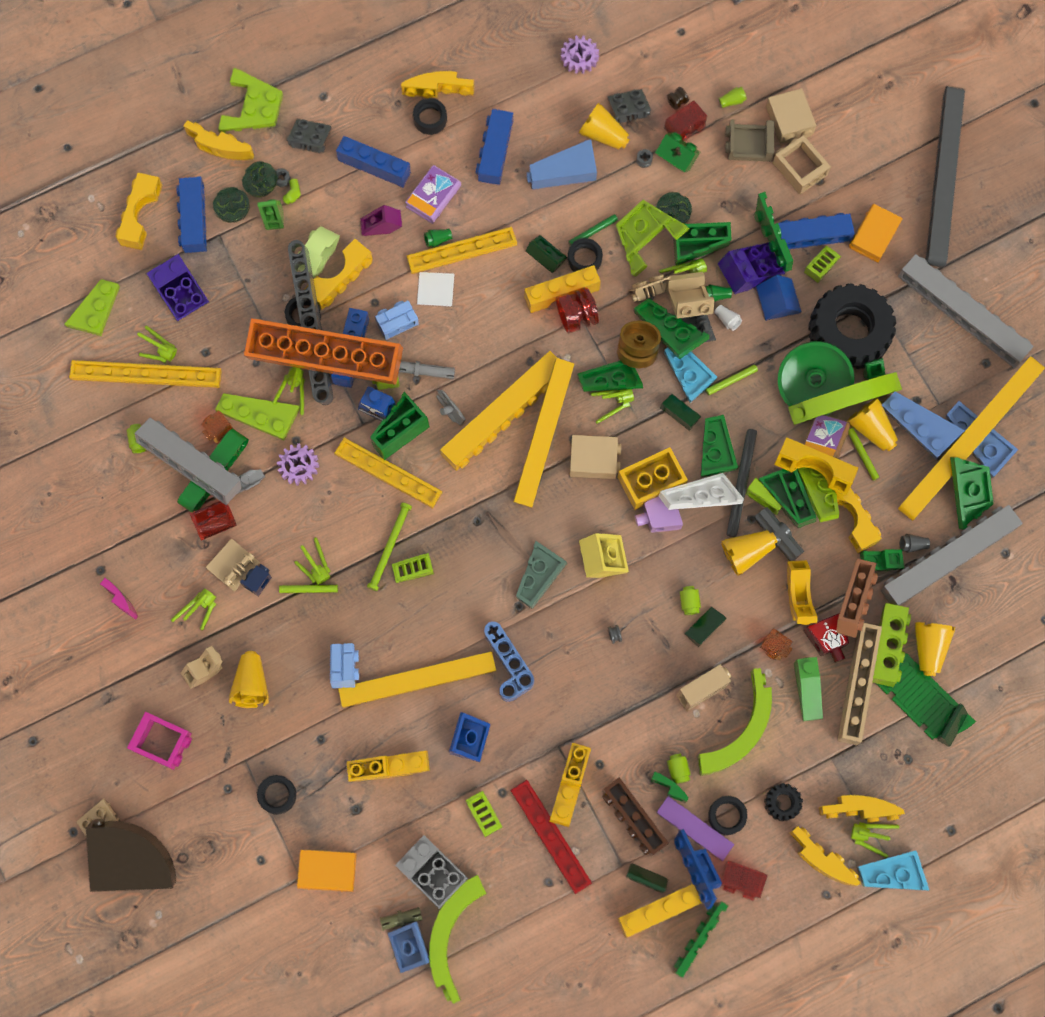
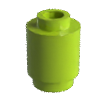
M133 424L126 430L129 448L132 450V453L147 451L136 442L135 432L141 427V424Z
M694 586L683 587V591L679 593L684 615L699 614V609L701 608L699 589H695Z
M681 753L669 756L670 760L667 761L671 780H674L676 784L690 781L689 776L691 773L686 756L682 757Z

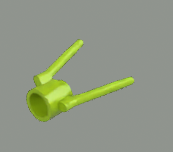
M700 258L688 263L661 269L659 273L673 270L674 274L689 270L690 273L707 272V266L705 261Z
M145 326V329L159 339L162 344L140 332L137 333L139 337L159 347L157 353L160 354V356L139 353V356L159 360L163 363H166L167 360L171 362L177 353L175 345L169 343L153 329Z
M296 367L289 369L275 395L273 404H276L287 382L290 385V392H293L294 388L300 385V414L304 415L305 379H303V370Z
M632 389L590 393L591 396L603 395L602 399L616 397L617 402L622 403L619 407L596 420L597 424L623 408L630 407L629 402L634 401Z
M315 537L314 542L323 567L316 565L303 545L300 548L313 567L311 570L312 574L298 561H294V564L310 578L312 583L316 582L317 585H320L331 577L329 575L331 571L327 566L318 539Z
M204 588L171 621L174 622L192 605L194 606L183 617L184 621L199 606L204 609L208 606L209 608L200 627V630H203L212 609L216 606L214 602L216 596Z
M859 822V824L854 823L851 839L855 840V844L861 845L880 856L889 858V855L865 843L864 840L868 841L869 836L884 840H890L891 838L870 832V829L867 828L899 829L900 826Z

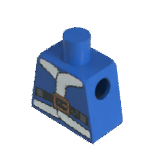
M368 386L360 400L358 410L383 421L396 403L393 397Z

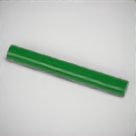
M613 214L569 240V245L571 246L578 239L589 238L618 221L617 216Z

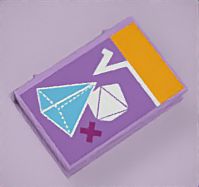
M433 165L405 202L407 204L406 208L433 224L452 197L456 195L461 187V183L456 178Z

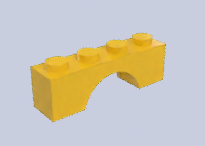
M137 173L136 179H133L132 191L126 200L127 207L122 212V222L116 230V238L121 246L142 250L147 233L144 227L138 223V214L146 204L158 201L162 188L159 177Z
M354 239L342 251L345 266L340 274L333 278L316 277L314 279L317 303L321 310L330 306L334 298L338 294H342L351 281H355L364 268L366 269L371 265L373 260L371 251L358 240Z
M593 265L525 288L524 298L530 313L548 308L554 301L571 294L584 296L599 291L601 281Z
M787 437L774 464L790 472L804 467L815 469L825 477L828 488L847 495L858 471L856 466Z
M851 487L847 495L835 491L838 505L845 507L853 517L854 528L848 538L857 553L859 554L876 545L882 539L880 537L881 532L871 522L869 512L863 509L858 494H854Z
M691 884L619 917L617 920L625 937L628 938L702 902L694 884Z

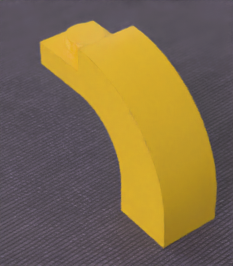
M807 560L787 561L790 611L793 621L803 625L817 623V614L812 604L810 591L811 569Z

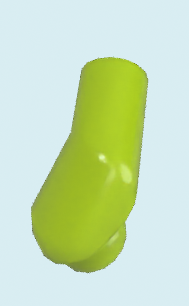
M297 179L289 181L290 190L283 196L285 204L294 203L301 195Z

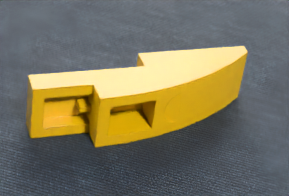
M439 71L412 77L401 83L402 95L408 97L438 98V92L467 96L474 95V80L457 78V72Z
M188 120L183 125L186 134L194 138L197 148L206 153L232 160H253L254 158L252 147L246 142L241 143L232 134L227 135L221 131L217 136L212 131L204 130L200 124L192 123Z
M572 743L550 822L566 827L570 826L591 748Z
M426 750L347 761L348 782L400 777L430 771L428 751Z
M859 795L837 797L838 804L819 807L820 816L826 815V819L837 818L838 814L846 813V817L857 816L858 812H860L861 820L867 819V823L878 822L879 818L887 817V821L898 820L900 815L905 814L904 809L895 804L878 798Z
M797 826L789 832L803 848L797 854L816 871L845 885L858 886L860 884L857 873L851 868L848 869L843 864L845 862L838 853L834 854L833 852H829L825 856L823 854L825 852L818 843L814 844L809 837L811 835L805 828L802 827L800 829Z

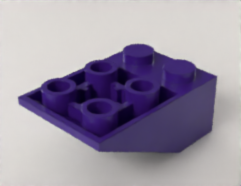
M769 242L728 251L717 263L734 294L749 291L775 275L782 276L786 273L782 266L779 267L775 253L770 250Z
M179 254L146 273L177 321L209 302Z

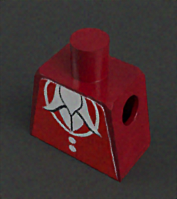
M840 613L811 624L804 629L806 636L819 655L824 656L830 653L834 663L845 659L841 648L849 644L847 635L836 633Z

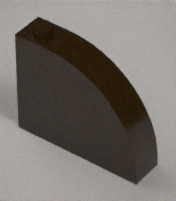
M94 819L86 827L90 892L172 889L174 887L176 872L172 858L162 842L152 833L135 824L122 821H104V819Z

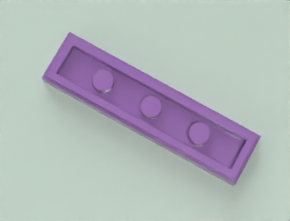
M669 796L656 812L677 829H684L689 838L721 861L725 859L734 846L732 842Z

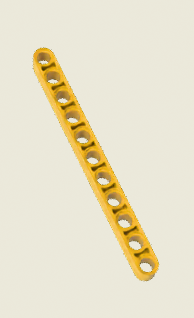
M1030 356L906 498L898 510L913 521L951 478L950 457L966 460L1043 372L1045 367Z

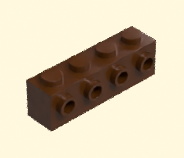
M620 777L603 789L604 795L602 798L608 806L612 804L616 810L614 812L615 816L620 822L624 821L627 824V832L633 839L637 838L641 843L639 848L645 855L649 854L652 857L669 844Z

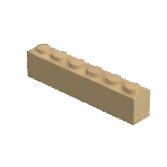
M864 623L862 631L858 630L837 741L852 745L862 743L882 630L881 626Z

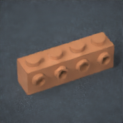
M861 559L856 560L838 617L836 633L856 638L858 630L862 631L864 625L862 616L867 615L869 604L866 603L867 600L872 599L874 589L871 587L876 585L878 574L875 573L876 563Z

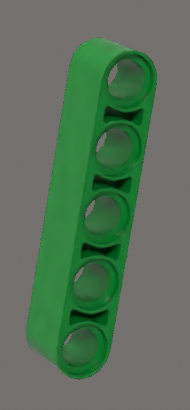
M232 428L226 433L209 457L215 463L219 462L222 464L225 470L228 471L247 446L249 439ZM190 481L179 496L177 503L195 514L211 494Z

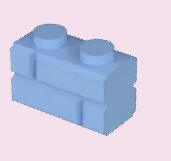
M408 300L397 302L389 310L382 309L375 316L376 323L385 340L419 324L418 317Z
M353 643L330 645V683L332 688L356 687V680H359V668H356V662H359V650H355Z

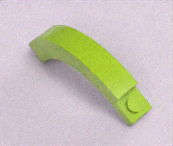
M897 372L820 395L790 406L788 409L793 424L796 425L849 406L900 391L902 387Z
M761 668L753 669L750 672L753 688V709L745 730L730 745L714 752L698 755L700 776L717 773L731 767L746 756L762 737L770 718L772 687H763V685H766V677L761 672Z
M478 875L463 883L444 903L431 933L429 957L432 976L436 988L445 985L446 988L443 989V993L447 1001L451 1000L453 1004L460 1001L461 998L448 967V941L452 928L460 914L475 900L486 895Z

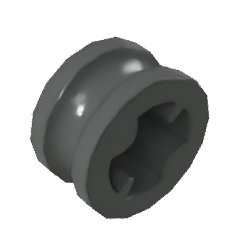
M647 149L640 150L637 154V164L642 168H647L652 164V152ZM642 156H646L647 161H644Z
M284 168L277 169L273 175L275 184L279 187H286L291 180L289 172ZM283 175V177H285V180L281 181V179H279V176Z
M615 625L614 628L608 627L612 644H615V641L622 642L618 625Z

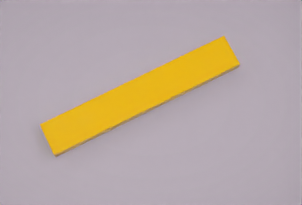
M508 227L406 256L411 274L517 246V241L513 228Z
M345 437L334 452L341 459L432 509L443 493L440 489Z

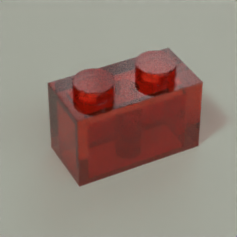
M693 100L665 120L664 129L668 133H678L682 136V140L686 141L691 137L692 133L700 131L705 127L707 115Z
M221 501L189 513L201 541L237 526L229 505H225Z
M726 861L721 876V886H723V890L734 894L737 891L743 894V898L754 901L755 898H761L768 875L735 862Z

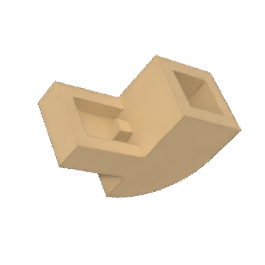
M211 646L205 649L200 658L186 664L181 671V675L191 689L206 682L221 671L223 661L220 654Z

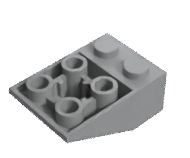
M425 835L396 864L439 909L468 879Z

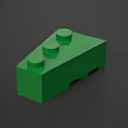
M731 222L684 224L689 230L678 240L674 239L675 266L728 247L732 241Z
M404 391L398 403L391 408L387 418L383 419L371 435L370 439L374 449L386 460L430 427L428 418Z
M782 469L759 478V481L782 506V511L797 528L816 522L817 517L797 469L793 472Z

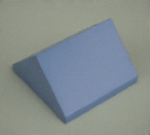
M418 922L388 933L400 973L430 963V957Z

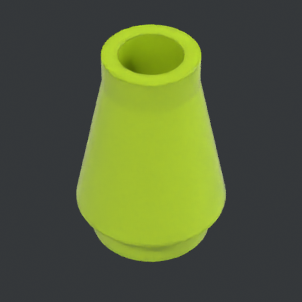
M735 87L719 98L722 108L743 104V101L747 100L742 87Z

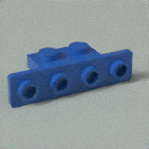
M679 830L674 839L675 847L683 858V864L690 873L691 881L697 888L701 902L704 903L706 909H711L716 901L713 889L720 888L722 882L706 849L694 851L685 830Z

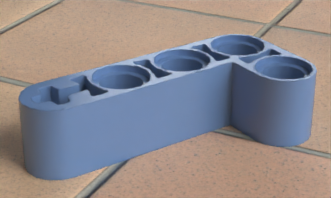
M489 622L484 628L485 638L511 676L509 680L501 685L500 696L504 701L511 702L533 687L534 677L501 625L497 622ZM490 629L497 630V637L499 638L497 642L495 636L490 634ZM502 644L509 646V650L505 653L500 652L498 649ZM516 660L520 663V666L517 669H512L509 667V663ZM528 677L531 682L529 685L524 686L520 683V679ZM510 687L514 690V694L512 696H505L503 690Z

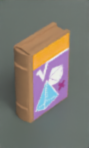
M827 415L819 416L814 419L804 445L839 459L841 449L848 436L850 423Z

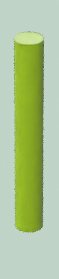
M754 364L707 388L706 393L710 396L757 372V366Z
M850 428L848 431L849 437L872 480H877L880 477L856 431L854 428Z
M279 585V593L338 592V585Z

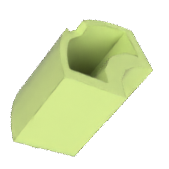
M322 226L316 231H311L305 244L309 251L313 278L323 272L328 259L336 250L340 235ZM305 265L298 267V270L301 272L305 269Z

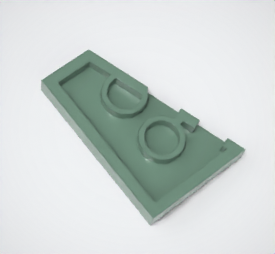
M535 541L534 549L529 558L526 572L522 577L516 598L533 609L567 565V562Z

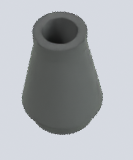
M905 534V536L900 537V549L906 553L929 549L930 539Z

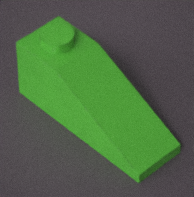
M271 199L267 202H257L265 229H283L284 218L281 201Z
M817 657L797 659L793 664L803 721L823 719L821 682Z

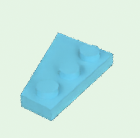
M669 348L664 350V354L689 403L696 399L717 379V376L692 352L679 359Z
M917 850L857 867L863 887L929 890Z

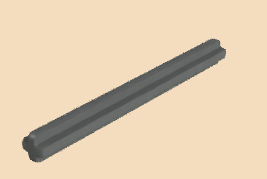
M748 429L746 432L736 489L743 498H745L757 431L754 429ZM743 503L732 505L726 533L729 537L737 536Z

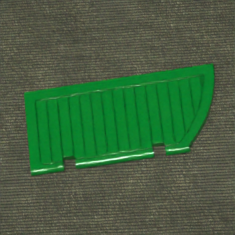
M905 653L903 663L899 664V670L902 671L900 682H896L894 687L881 684L876 685L886 695L892 692L895 696L891 700L919 727L924 723L928 727L924 732L933 740L938 737L954 706L958 705V703L934 679L924 675V671H920L919 665ZM969 714L958 733L965 731L976 722Z

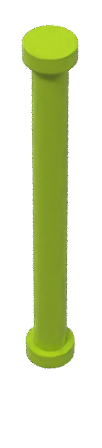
M402 502L400 505V513L373 578L367 585V588L378 591L379 589L378 583L407 513L412 509V506Z

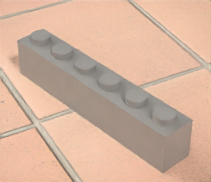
M149 418L135 432L136 442L225 505L241 490L240 478L235 473L228 472L222 464L212 461L205 452H199L193 444L183 441L176 432H170L160 421Z

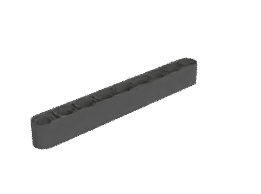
M293 240L288 245V253L301 327L322 330L309 251L301 241ZM302 247V251L299 254H295V249ZM305 265V269L302 272H298V267ZM308 283L307 289L301 290L302 284ZM306 301H311L309 308H304ZM314 319V324L307 327L308 320ZM308 370L314 400L321 405H329L333 401L330 373ZM320 373H323V374H324L323 380L320 381V382H317V380H316L317 375L320 374ZM326 391L327 397L324 400H320V394Z

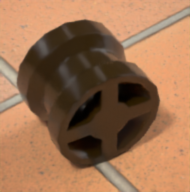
M678 87L674 93L667 95V100L673 109L678 110L682 104L689 102V97L682 87Z

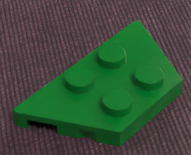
M950 457L959 529L964 530L968 527L967 524L973 519L977 520L985 510H988L994 504L990 468L958 457Z

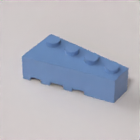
M894 392L882 404L885 412L936 460L965 431L897 392Z

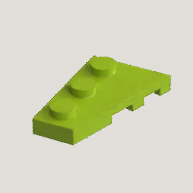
M101 279L66 321L65 326L102 336L120 288L119 284Z

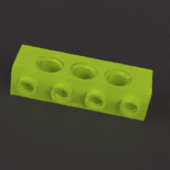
M885 603L883 606L880 620L882 630L872 683L894 687L896 682H900L902 671L899 670V664L903 663L905 656L902 647L903 644L906 645L908 633H905V629L911 621L908 607ZM890 624H897L899 626V630H893L890 627ZM887 642H893L896 645V649H890L887 646ZM884 660H889V661H891L892 664H893V667H892V668H887V667L884 665L883 661H884Z

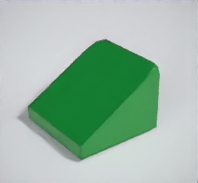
M883 358L864 364L863 376L866 380L886 375Z

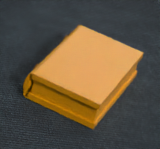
M872 204L869 211L866 212V216L856 234L853 236L849 248L878 263L903 218L876 204Z
M300 850L297 888L353 892L357 854Z

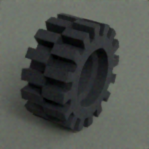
M782 783L776 785L766 794L764 801L766 803L765 809L768 810V814L772 815L775 820H791L800 813L803 807V799L800 797L801 793H798L797 788L792 787L790 784ZM779 795H787L790 798L791 806L788 810L778 808L776 799Z

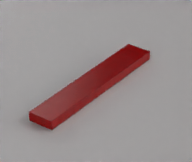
M528 780L511 789L512 795L574 894L591 885L590 878L556 824L550 822L551 816Z

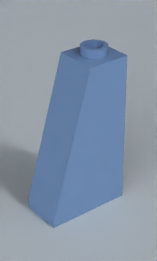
M591 140L584 141L531 164L529 172H526L527 182L531 183L532 190L596 181L597 169Z

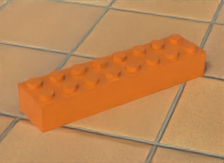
M251 318L244 356L250 360L396 385L403 347L393 342Z

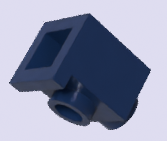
M262 564L256 565L254 569L251 568L247 573V579L245 581L242 579L240 583L244 588L259 597L272 579L268 573L270 570Z

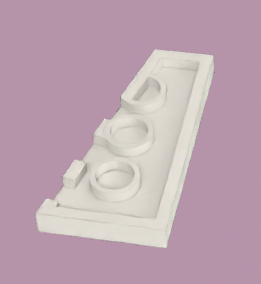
M724 473L662 490L658 496L668 510L742 504L744 500Z

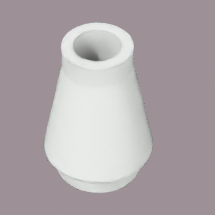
M719 305L714 312L728 330H736L742 322L739 314L722 305Z

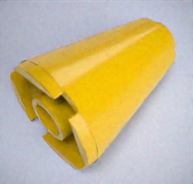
M597 103L579 131V134L618 150L621 147L624 149L630 141L627 138L629 134L600 103Z
M878 398L868 402L861 410L856 411L847 420L853 428L882 451H890L897 446L896 441L898 438Z
M768 530L721 541L725 556L732 564L731 568L737 576L743 574L775 549V543H778L773 532L770 533Z
M915 622L920 671H924V675L936 677V673L941 672L955 627L935 623L925 625V622Z
M246 651L239 660L229 694V703L231 704L233 701L237 707L258 708L260 703H263V706L269 703V694L261 657L255 651Z

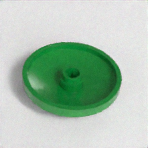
M824 341L802 343L788 352L780 364L778 371L779 392L785 403L789 407L820 395L854 385L853 367L847 355L831 343Z

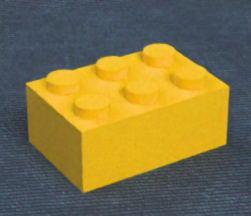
M670 447L620 470L617 477L634 510L643 507L645 502L658 497L660 491L686 484L688 481Z

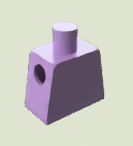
M659 497L645 502L643 505L644 513L635 515L637 526L648 524L652 533L680 530L683 526L679 510H668Z

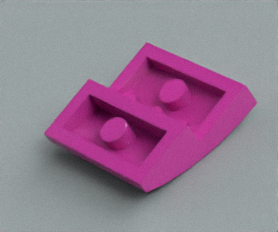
M104 578L100 585L114 595L111 602L136 620L138 615L130 600L113 583Z

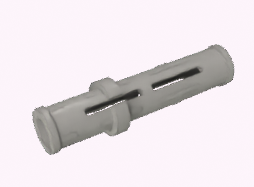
M401 361L399 373L454 380L455 367L421 364L419 361H416V363Z

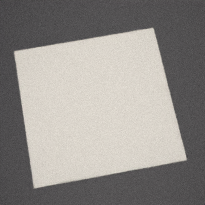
M420 272L417 305L452 306L454 274Z

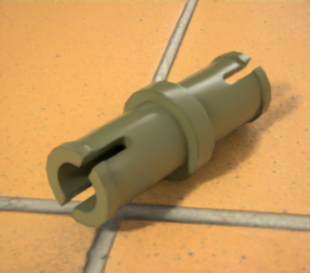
M420 907L405 912L397 911V914L380 918L382 930L397 926L404 927L405 924L422 920Z

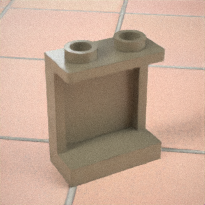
M731 119L729 126L726 125L725 136L728 137V142L725 144V153H728V160L771 162L774 155V120H767L766 125L734 124V119Z

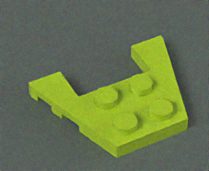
M233 68L230 80L231 86L247 88L241 117L222 115L218 128L219 133L221 131L226 133L229 130H235V132L242 131L245 128L259 129L276 126L283 92L237 68Z
M642 200L616 224L622 245L627 254V261L631 267V274L635 277L648 267L638 254V251L666 227L676 240L689 230L686 225L645 200Z

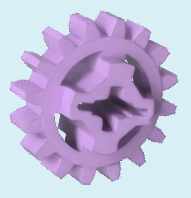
M576 36L575 40L569 38V44L564 42V47L561 48V61H564V67L569 66L568 71L574 69L575 74H577L580 70L584 74L586 69L589 72L591 71V66L596 67V63L599 61V49L596 48V43L591 44V38L585 40V36L582 39Z
M300 443L297 444V448L290 445L289 451L284 448L285 454H279V458L282 461L277 462V465L281 467L278 469V472L283 474V480L288 478L289 484L295 481L297 486H299L300 481H303L304 484H306V479L312 481V474L317 475L318 472L315 468L319 467V463L316 462L318 457L314 455V450L308 451L307 445L301 448ZM307 456L311 461L310 465L306 462ZM286 464L290 467V472L286 470Z

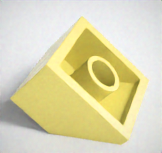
M595 533L579 540L586 577L602 578L629 572L621 535Z

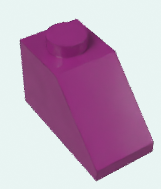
M383 205L360 218L362 235L390 234L401 228V210Z

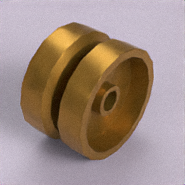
M638 320L626 323L620 332L617 348L618 358L623 364L632 368H647L653 365L658 355L661 340L660 331L653 324Z

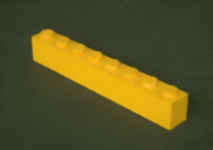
M551 351L545 354L440 449L441 456L456 471L467 466L470 462L469 459L473 455H479L484 449V445L492 443L501 430L505 431L511 425L510 422L515 417L517 419L521 417L528 405H534L538 400L537 397L542 393H546L557 357Z

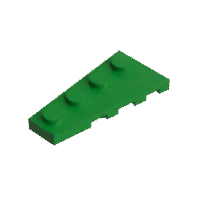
M759 193L754 218L757 223H760L762 234L769 241L770 250L775 252L779 267L782 266L784 272L791 271L794 261L785 239H781L779 224H774L773 209L771 206L767 207L765 202L768 198L766 193Z
M649 298L634 308V313L642 321L653 324L660 331L661 341L679 359L709 340V334L700 332L694 325L685 323L681 318L677 319L676 315L667 312V309Z
M717 902L715 905L713 904L711 909L707 910L708 918L705 922L701 921L695 930L698 934L694 940L690 939L684 948L687 951L684 957H679L673 967L676 970L674 973L680 978H683L696 958L698 949H701L707 941L709 931L716 927L721 911L725 912L728 908V905L724 902Z

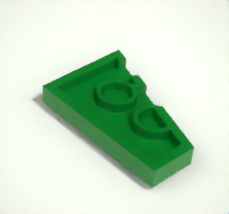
M621 360L577 373L584 392L643 388V383L636 368L623 364Z
M724 415L706 418L704 422L700 478L737 470L738 465Z

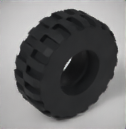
M848 283L844 287L838 285L834 287L833 291L828 290L824 293L823 297L816 303L808 326V330L811 331L809 335L810 341H824L837 346L847 355L852 367L863 369L865 363L882 358L891 345L896 333V317L892 316L894 310L891 305L887 304V299L883 295L880 296L877 293L878 291L873 288H866V285L863 284L856 286L853 283ZM845 314L861 318L868 328V335L861 339H851L844 336L837 328L836 318Z

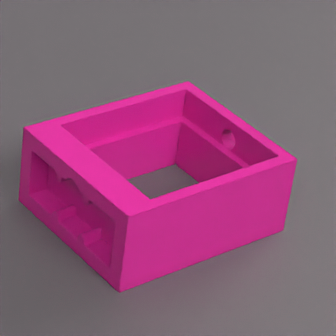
M145 712L127 749L174 770L183 759L182 753L184 749H187L192 741V733ZM154 722L181 734L168 761L141 749Z

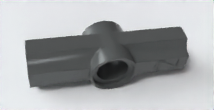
M768 507L764 508L754 517L764 531L768 530L770 533L773 532L778 541V543H775L776 547L782 551L789 561H794L804 552L792 537L788 526L780 522Z

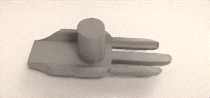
M438 389L439 395L436 397L443 406L440 409L441 415L447 414L452 422L462 425L466 420L462 412L443 390Z
M249 470L240 475L242 488L237 494L258 485L265 478L262 470Z

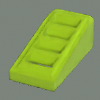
M826 245L805 268L804 273L819 283L841 256ZM825 253H829L831 256L834 257V259H831ZM824 257V258H825L826 260H828L830 263L828 264L827 262H825V261H824L823 259H821V258ZM819 261L820 263H822V264L825 266V268L822 267V266H821L820 264H818L817 262ZM814 266H816V267H817L818 269H820L822 272L820 273L818 270H816V269L814 268Z
M755 478L745 494L763 507H768L773 514L777 515L782 506L764 485Z
M429 553L392 564L396 583L434 574ZM425 561L426 569L424 570L422 569L421 562ZM415 563L418 565V572H415L413 565ZM407 565H410L411 574L407 573ZM398 567H402L404 576L400 577Z
M483 791L465 800L485 837L502 828ZM483 799V803L473 807V803ZM487 806L488 809L477 815L476 811ZM488 814L492 815V817L481 822L480 819ZM495 821V825L488 829L484 828L488 823Z

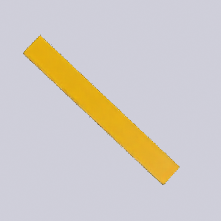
M559 358L555 359L513 500L514 503L530 508L533 506L574 363Z
M71 360L69 378L82 381L220 388L222 370L221 368Z
M491 651L357 683L354 688L343 687L338 688L342 708L496 672V667Z

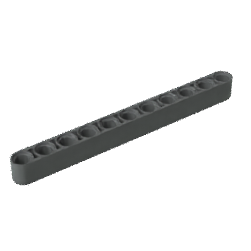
M946 86L943 94L925 259L929 265L945 267L948 258L965 96L964 88Z

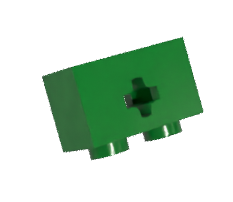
M673 132L664 136L655 153L685 173L690 171L700 151L697 150L696 145L691 142L686 143L682 140L681 135Z

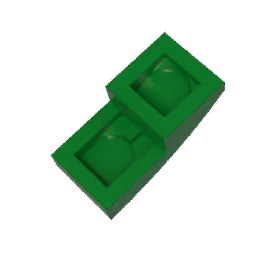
M884 549L882 551H863L860 553L861 560L876 563L875 571L904 569L902 549Z
M653 773L651 781L669 788L667 796L683 803L688 801L689 797L676 783L660 773Z

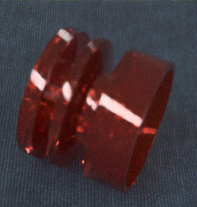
M587 287L581 288V293L579 290H575L574 300L569 293L556 297L557 310L563 327L568 334L580 330V321H582L585 327H590V322L592 325L599 324L597 305Z

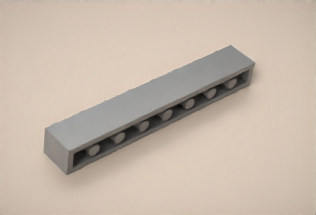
M915 254L898 275L901 280L1013 368H1016L1034 347L1027 338L1021 337L1013 327L1003 323L997 315L992 314L982 303L971 298L968 292L962 291L954 281L944 277L938 269L930 266L924 258Z
M1010 505L1005 508L1000 506L991 512L993 514L991 517L987 518L984 516L976 522L978 525L973 529L969 526L961 532L962 536L959 538L954 536L946 541L947 546L942 549L938 546L930 552L931 556L927 559L923 556L914 562L916 566L913 568L906 567L900 571L898 578L894 579L891 577L883 583L885 586L880 591L890 604L900 606L1016 530L1023 524Z

